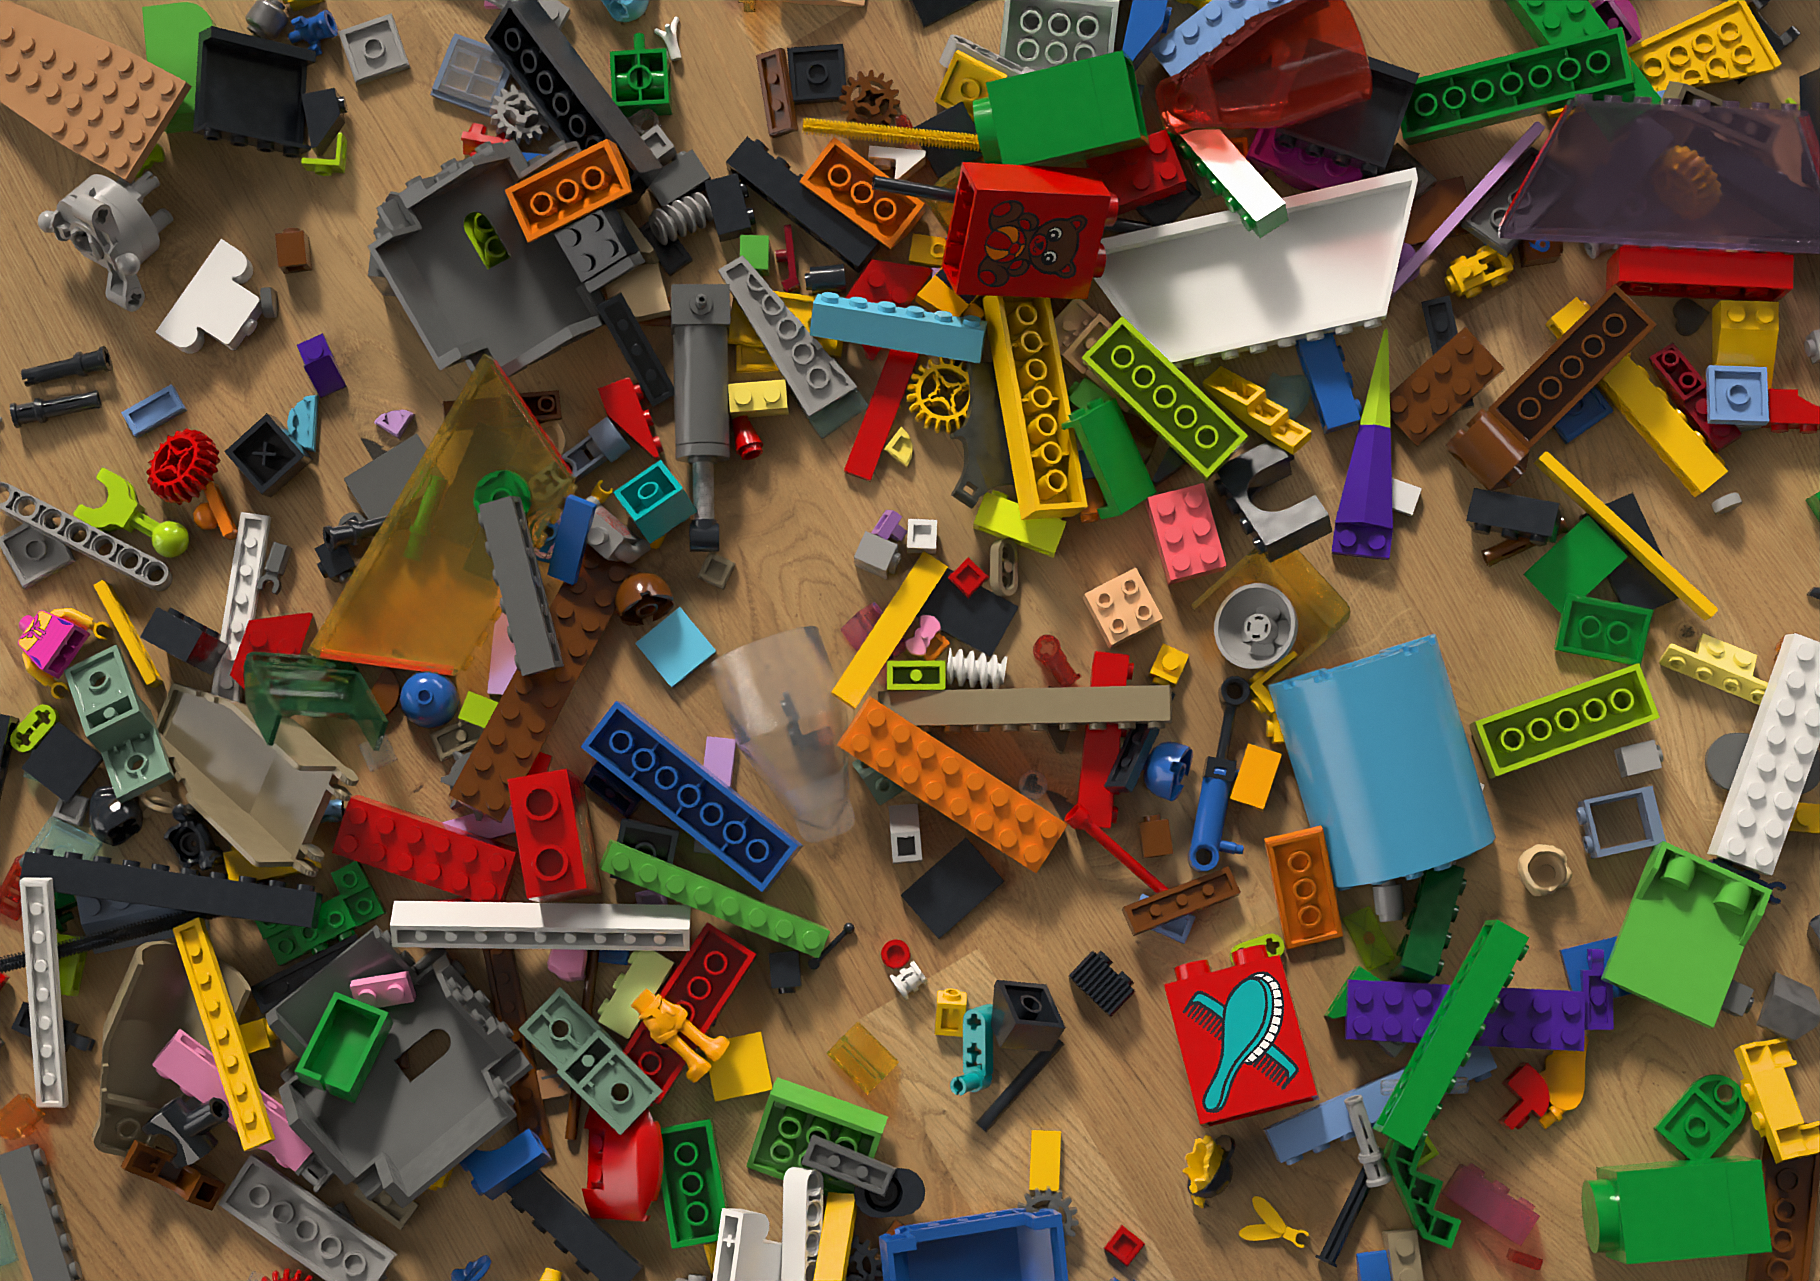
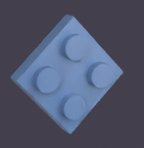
M1708 365L1706 369L1708 424L1767 425L1769 422L1767 367Z

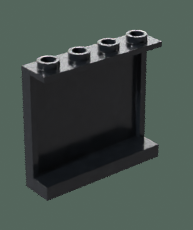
M214 26L199 32L193 133L204 135V139L209 141H231L230 144L237 147L254 146L260 152H282L283 156L288 158H299L301 154L310 151L311 146L303 144L305 111L301 94L306 93L307 66L315 63L316 51Z
M1310 37L1282 117L1276 128L1274 140L1278 141V144L1285 148L1294 149V147L1306 150V154L1315 158L1323 156L1332 159L1333 163L1338 166L1349 167L1350 165L1358 168L1361 173L1367 176H1381L1386 168L1420 73Z

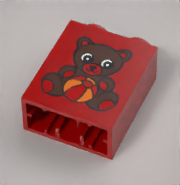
M962 162L941 265L955 294L1088 299L1092 278L1102 277L1105 271L1106 251L1101 243L1104 226L1112 227L1117 220V195L1113 191H1108L1095 169Z
M567 768L507 779L527 899L539 903H555L603 894L584 780Z

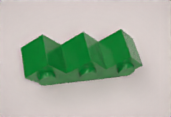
M1388 1138L1383 1160L1388 1172L1391 1173L1392 1181L1414 1229L1417 1230V1234L1422 1238L1451 1249L1461 1220L1434 1209L1444 1181L1416 1170L1426 1142H1423L1420 1147L1416 1145L1415 1149L1411 1150Z

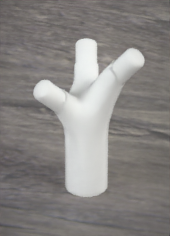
M674 17L671 26L670 24L665 25L666 32L658 28L654 30V33L661 36L665 41L671 61H677L682 58L677 42V25L680 20L678 17Z

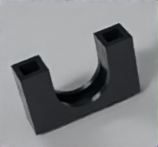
M1267 441L1227 461L1215 473L1217 480L1213 481L1217 493L1220 497L1225 495L1231 514L1233 516L1238 514L1242 530L1246 535H1252L1254 538L1252 542L1259 555L1264 553L1270 563L1332 533L1329 514L1316 495L1288 509L1276 512L1263 511L1252 504L1255 496L1261 490L1292 475L1288 455L1281 447L1271 441Z

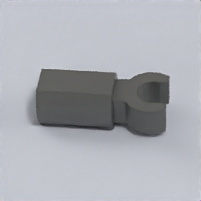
M273 542L265 566L266 574L258 580V589L264 590L266 583L272 581L274 583L272 593L279 594L282 588L279 579L281 575H284L292 551L291 547Z

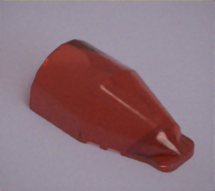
M1294 0L1251 16L1244 22L1245 25L1232 35L1228 34L1222 39L1223 42L1213 50L1205 52L1180 73L1160 81L1155 91L1164 128L1174 135H1183L1194 130L1291 128L1370 100L1373 86L1365 45L1346 0Z

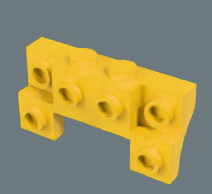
M1783 1037L1753 1042L1734 1049L1744 1079L1740 1080L1742 1097L1749 1104L1754 1128L1759 1131L1761 1138H1767L1776 1164L1820 1153V1130L1818 1128L1820 1122L1816 1121L1801 1125L1804 1123L1784 1070L1797 1065L1796 1060L1793 1061L1786 1043L1788 1040Z

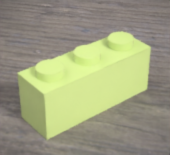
M633 951L628 960V963L632 965L626 975L621 972L613 985V988L616 989L611 1000L606 998L597 1012L601 1015L598 1022L627 1039L632 1038L642 1021L638 1018L639 1013L631 1007V1004L646 988L656 996L676 964L657 951Z

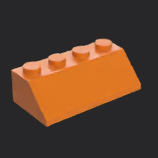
M833 137L799 182L891 250L911 232L924 215L925 203L917 197L872 190L874 175L890 177Z
M605 139L505 189V192L527 242L531 243L632 193L628 169L617 145Z

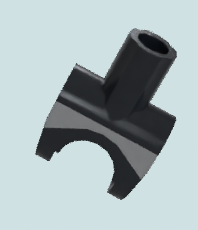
M179 1096L156 1112L142 1127V1131L146 1135L163 1134L170 1137L177 1146V1153L171 1158L170 1163L175 1169L182 1168L204 1157L218 1144V1140L210 1130L228 1120V1106L222 1099L213 1097L192 1110Z

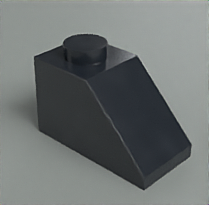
M335 88L301 94L311 148L317 156H322L345 124L344 113H348L345 97L340 96Z

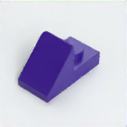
M323 333L297 344L305 364L304 369L320 398L347 387Z

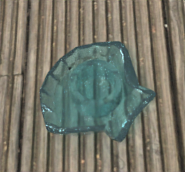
M1272 372L1268 383L1264 387L1266 398L1287 409L1289 419L1297 418L1309 402L1310 387L1306 376L1302 374L1281 377L1277 373Z

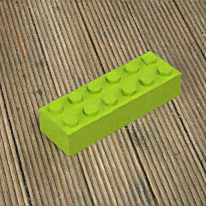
M1123 316L1082 356L1083 364L1207 482L1248 441V435Z
M1638 663L1469 724L1487 775L1489 779L1654 721L1659 719L1660 716Z

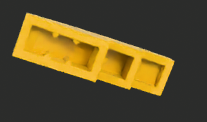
M1222 366L1203 381V386L1229 411L1263 437L1292 455L1311 440V430L1289 419L1288 410L1267 399L1266 390Z

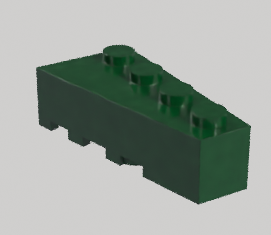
M1452 864L1450 868L1435 871L1434 868L1423 871L1424 875L1420 878L1413 900L1417 904V908L1413 907L1405 925L1406 929L1410 931L1409 934L1404 935L1401 944L1398 946L1396 956L1401 957L1399 964L1394 969H1391L1388 977L1389 980L1408 983H1429L1435 976H1440L1444 966V960L1440 959L1443 949L1446 950L1452 937V933L1448 932L1450 922H1455L1459 912V906L1455 905L1458 895L1462 896L1467 883V879L1463 878L1465 868Z

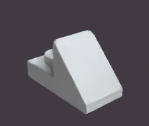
M869 145L868 162L881 170L896 167L895 179L906 181L925 165L926 150Z

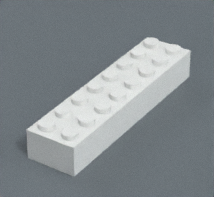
M1796 633L1785 635L1707 854L1760 874H1773L1820 743V642Z

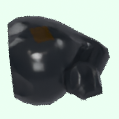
M103 786L98 787L92 794L89 823L92 832L98 840L111 846H117L126 842L131 836L141 830L143 813L136 800L132 798L120 803L116 798L113 787Z

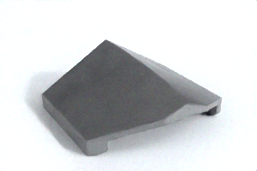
M1775 972L1756 1025L1793 1042L1818 1026L1820 1022V1003L1813 988Z

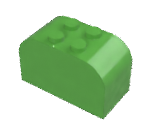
M190 2L142 7L147 61L192 86L164 131L166 134L193 131L199 32L210 26L217 27V25L201 6Z

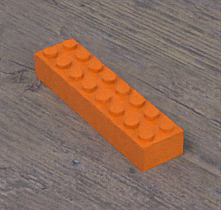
M871 696L867 697L837 744L843 750L1034 873L1038 872L1068 825Z

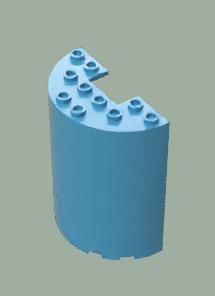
M1436 634L1380 650L1379 654L1331 669H1318L1268 685L1310 828L1321 825L1324 830L1333 883L1338 891L1347 890L1358 885H1379L1388 882L1390 879L1403 876L1406 877V880L1415 879L1423 876V871L1434 868L1435 871L1450 868L1452 866L1451 861L1469 857L1474 852L1493 843L1496 835Z

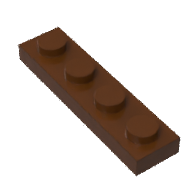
M1228 866L1124 906L1122 912L1132 935L1136 936L1239 896L1241 891Z

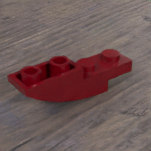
M1673 342L1649 357L1655 373L1676 407L1686 416L1691 428L1702 434L1716 453L1741 438L1742 433L1735 424H1708L1706 382Z

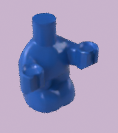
M324 10L308 19L303 16L292 19L291 23L295 25V31L288 33L292 44L305 40L310 44L308 49L316 51V56L322 54L320 40L337 36L338 29L332 14L328 10Z

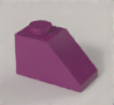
M1597 0L1592 4V7L1609 29L1623 28L1628 48L1642 38L1637 12L1629 0Z

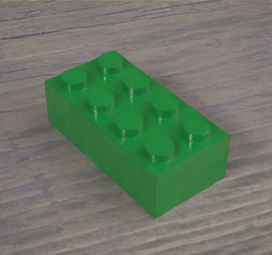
M713 1118L661 1127L663 1141L661 1188L671 1247L676 1249L718 1241L722 1208H728Z

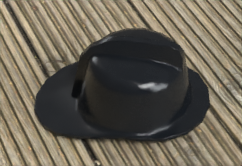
M895 1168L885 1197L855 1185L854 1198L859 1209L870 1217H897L913 1214L918 1210L925 1199L926 1190L923 1180L917 1173L910 1169Z

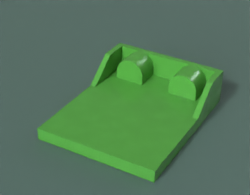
M1665 841L1660 842L1652 847L1601 980L1706 1028H1714L1743 949L1764 914L1772 890Z

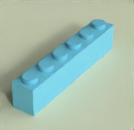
M824 292L817 294L813 302L810 336L980 363L988 321H982L981 318L973 315H967L963 318L952 316V313L947 311H936L933 313L924 311L923 308L918 306L902 308L896 307L892 302L872 303L867 302L862 297L847 299L839 297L836 293Z

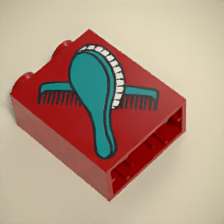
M1266 945L1251 946L1231 953L1234 966L1211 972L1208 960H1198L1179 965L1174 968L1177 981L1164 984L1199 1123L1204 1128L1320 1099L1280 954L1268 957Z

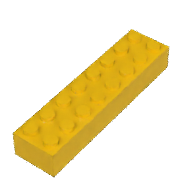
M986 296L982 301L985 318L988 321L987 329L1021 520L1073 517L1087 508L1088 505L1074 428L1063 430L1061 427L1062 423L1069 420L1068 414L1071 411L1050 298Z

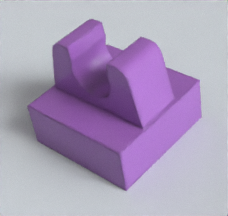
M885 510L871 533L886 540L890 536L896 541H902L908 531L898 524L902 518L900 514L894 510Z

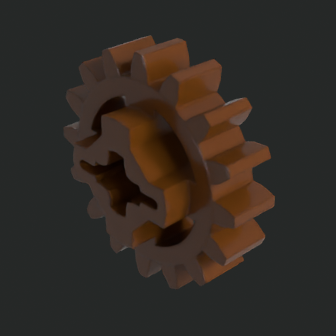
M870 70L866 77L862 71H859L857 80L850 76L847 81L849 86L843 85L841 88V92L845 95L839 96L838 103L845 104L841 107L840 114H848L846 118L847 124L854 121L858 125L859 123L861 125L864 123L865 126L866 123L868 125L872 124V126L873 124L875 126L879 125V127L882 123L885 126H890L891 120L889 117L896 118L898 114L893 108L900 106V100L894 99L898 96L899 90H891L893 80L884 82V73H881L877 78L874 77L873 70ZM871 85H875L879 87L881 90H878L872 87ZM858 88L859 97L851 101L852 93ZM866 97H868L870 101L875 100L873 106H870L869 103H864ZM888 102L886 112L880 115V106ZM860 113V114L866 116L868 119L863 118V117L859 116L858 114Z

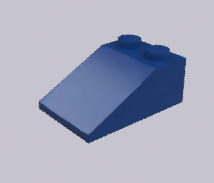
M1168 0L1132 1L1122 50L1132 59L1134 71L1138 69L1150 54V48L1159 42L1160 34L1167 33L1172 7H1167Z

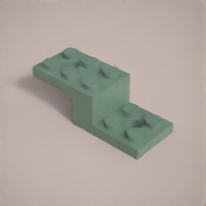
M117 645L64 670L85 735L101 752L116 798L120 803L174 778L152 712L136 694L122 651ZM106 677L102 685L94 687L99 678ZM144 760L143 765L139 769L132 770L134 763Z
M559 987L519 1028V1031L558 1069L557 1073L620 1135L663 1092L622 1051L624 1048L562 987ZM559 1020L565 1021L569 1027L568 1034L562 1038L555 1036L553 1033V1025ZM618 1083L625 1084L629 1089V1095L624 1101H618L612 1095V1089Z

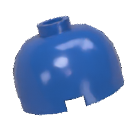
M428 670L416 673L402 687L400 695L402 711L409 721L419 727L433 729L451 721L458 710L460 699L457 688L450 678L443 674H438L439 672Z
M1163 742L1153 748L1142 769L1144 770V782L1151 793L1172 802L1178 798L1184 785L1180 784L1184 774L1188 776L1193 758L1191 747L1175 742Z

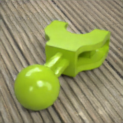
M105 468L100 469L96 478L107 487L109 494L107 502L102 507L96 509L80 504L73 512L75 517L104 533L114 532L118 529H124L132 533L135 528L150 537L156 552L164 557H177L183 554L189 545V534L182 524L175 521L159 523L143 514L146 508L138 503L134 486L124 478Z

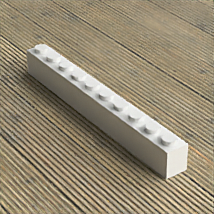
M394 901L390 931L392 947L690 951L691 906Z

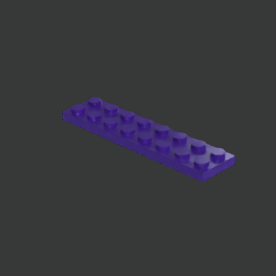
M1347 979L1345 1039L1419 1043L1450 985ZM1502 987L1497 996L1500 998L1498 1007L1493 1014H1487L1483 1022L1486 1028L1478 1041L1474 1039L1471 1046L1584 1051L1585 992Z

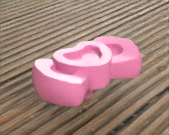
M930 615L919 617L920 628L915 631L914 637L904 642L906 649L911 655L924 656L927 647L930 645V640L935 637V633L941 630L940 622Z

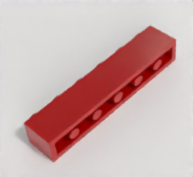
M1095 651L1092 661L1090 687L1126 686L1127 680H1132L1134 663L1129 662V655ZM1118 724L1107 725L1106 730H1089V725H1085L1077 804L1083 805L1089 811L1088 815L1091 816V821L1104 830H1109L1111 823L1116 824L1118 807L1113 806L1114 795H1119L1120 793H1111L1104 787L1121 749L1119 748L1120 737H1126L1127 730L1118 729Z

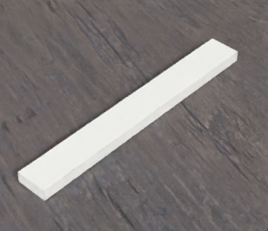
M241 512L220 637V641L228 644V647L215 668L211 694L240 703L242 701L243 688L229 675L249 620L255 619L260 591L257 583L263 572L271 523L270 516Z
M22 878L20 880L36 1107L66 1108L69 1105L53 879Z

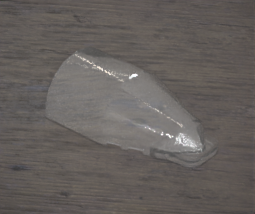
M807 626L781 632L739 647L711 662L709 668L739 750L795 819L802 838L810 843H818L851 830L855 823V814L849 797L848 752L837 745L848 728L847 706L830 694L837 684V679L818 627Z

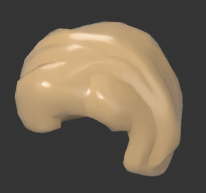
M1537 844L1524 851L1518 859L1520 880L1533 896L1553 895L1556 889L1563 888L1571 880L1572 871L1567 865V856L1561 849L1553 845Z

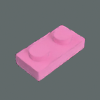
M409 971L352 980L350 984L355 1000L376 1008L414 1002L416 998Z

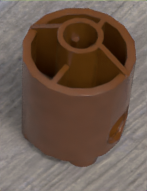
M1482 408L1466 424L1469 430L1465 432L1461 428L1446 444L1449 448L1448 452L1487 490L1493 491L1509 488L1526 472L1530 450L1489 410L1486 412Z

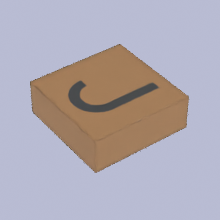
M556 1067L537 1070L542 1100L571 1094V1086L557 1073L558 1069Z

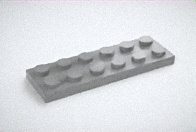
M256 1154L249 1156L218 1203L219 1206L326 1281H380L397 1256L391 1249Z

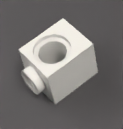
M908 519L907 553H923L925 551L928 554H936L937 520Z

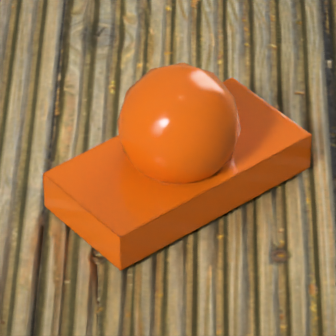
M213 481L209 482L207 490H203L208 502L201 503L195 508L193 513L194 522L197 527L203 530H211L219 525L225 538L228 540L237 538L238 529L220 488Z

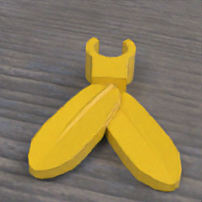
M1259 1196L1252 1198L1255 1211L1266 1224L1247 1225L1239 1231L1240 1237L1249 1241H1258L1282 1236L1292 1241L1299 1248L1305 1247L1304 1244H1298L1295 1237L1298 1233H1304L1306 1236H1309L1308 1232L1303 1229L1296 1230L1286 1226L1267 1200Z

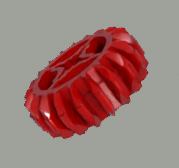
M188 428L183 432L177 430L174 437L168 435L167 441L164 444L160 443L158 451L153 452L155 456L148 462L151 468L146 472L149 476L147 483L150 484L154 494L166 502L181 505L183 502L190 503L192 497L199 498L200 492L207 490L208 483L214 481L212 476L219 471L216 465L221 461L218 458L220 451L216 448L213 440L201 431Z

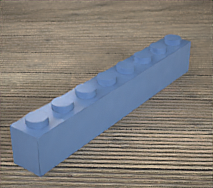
M1488 1046L1469 1047L1468 1050L1472 1051L1466 1065L1464 1067L1459 1066L1454 1076L1457 1078V1081L1449 1094L1465 1088L1463 1083L1473 1078L1475 1082H1479L1492 1076L1490 1071L1496 1069L1497 1066ZM1406 1066L1264 1128L1277 1161L1280 1163L1286 1161L1287 1165H1291L1304 1159L1302 1154L1307 1151L1313 1150L1315 1154L1331 1147L1329 1142L1340 1138L1342 1142L1355 1137L1349 1113L1344 1103V1100L1348 1097L1362 1095L1367 1115L1373 1128Z

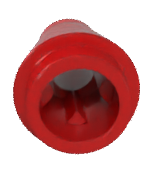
M748 416L736 417L732 420L736 454L740 455L742 460H751L759 457L763 453V442L749 421Z

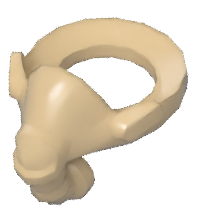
M159 785L138 795L139 806L144 818L150 817L153 810L172 814L174 805L181 803L172 797V793L162 792ZM153 803H162L172 808L162 807Z

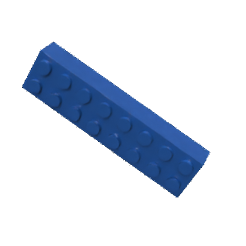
M616 701L581 745L582 749L761 892L769 891L804 846L624 702Z

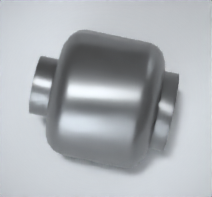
M256 0L245 17L248 24L247 29L256 37L276 39L288 22V17L283 11L285 6L278 0Z

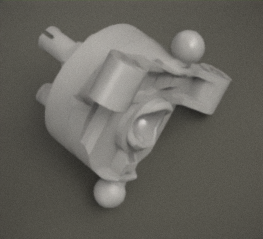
M146 171L142 177L136 182L133 180L131 184L121 178L115 182L106 176L94 174L57 204V210L42 212L38 217V226L46 233L54 232L58 241H68L70 239L83 256L107 268L106 298L120 307L134 312L142 306L145 299L137 272L140 270V265L159 249L160 240L158 233L173 221V217L165 208H160L149 217L141 206L143 198L160 185L156 176L150 179L153 175L150 171Z

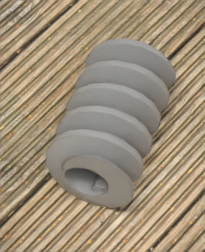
M694 192L690 197L685 196L680 201H673L671 205H664L661 209L653 210L649 216V223L657 241L661 245H666L668 242L667 237L671 241H676L677 233L679 236L685 237L687 230L690 233L696 232V225L700 229L705 228L706 220L712 221L713 214L703 194Z

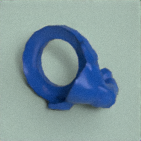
M484 1255L475 1262L470 1261L465 1269H454L451 1273V1280L480 1281L488 1271L491 1259Z

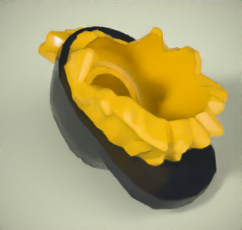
M1207 1134L1203 1139H1195L1193 1152L1187 1153L1185 1156L1188 1167L1184 1168L1182 1172L1189 1178L1188 1191L1191 1194V1199L1201 1209L1204 1208L1206 1198H1212L1223 1193L1232 1180L1233 1166L1229 1160L1234 1153L1236 1144L1235 1140L1228 1135H1221L1215 1141Z

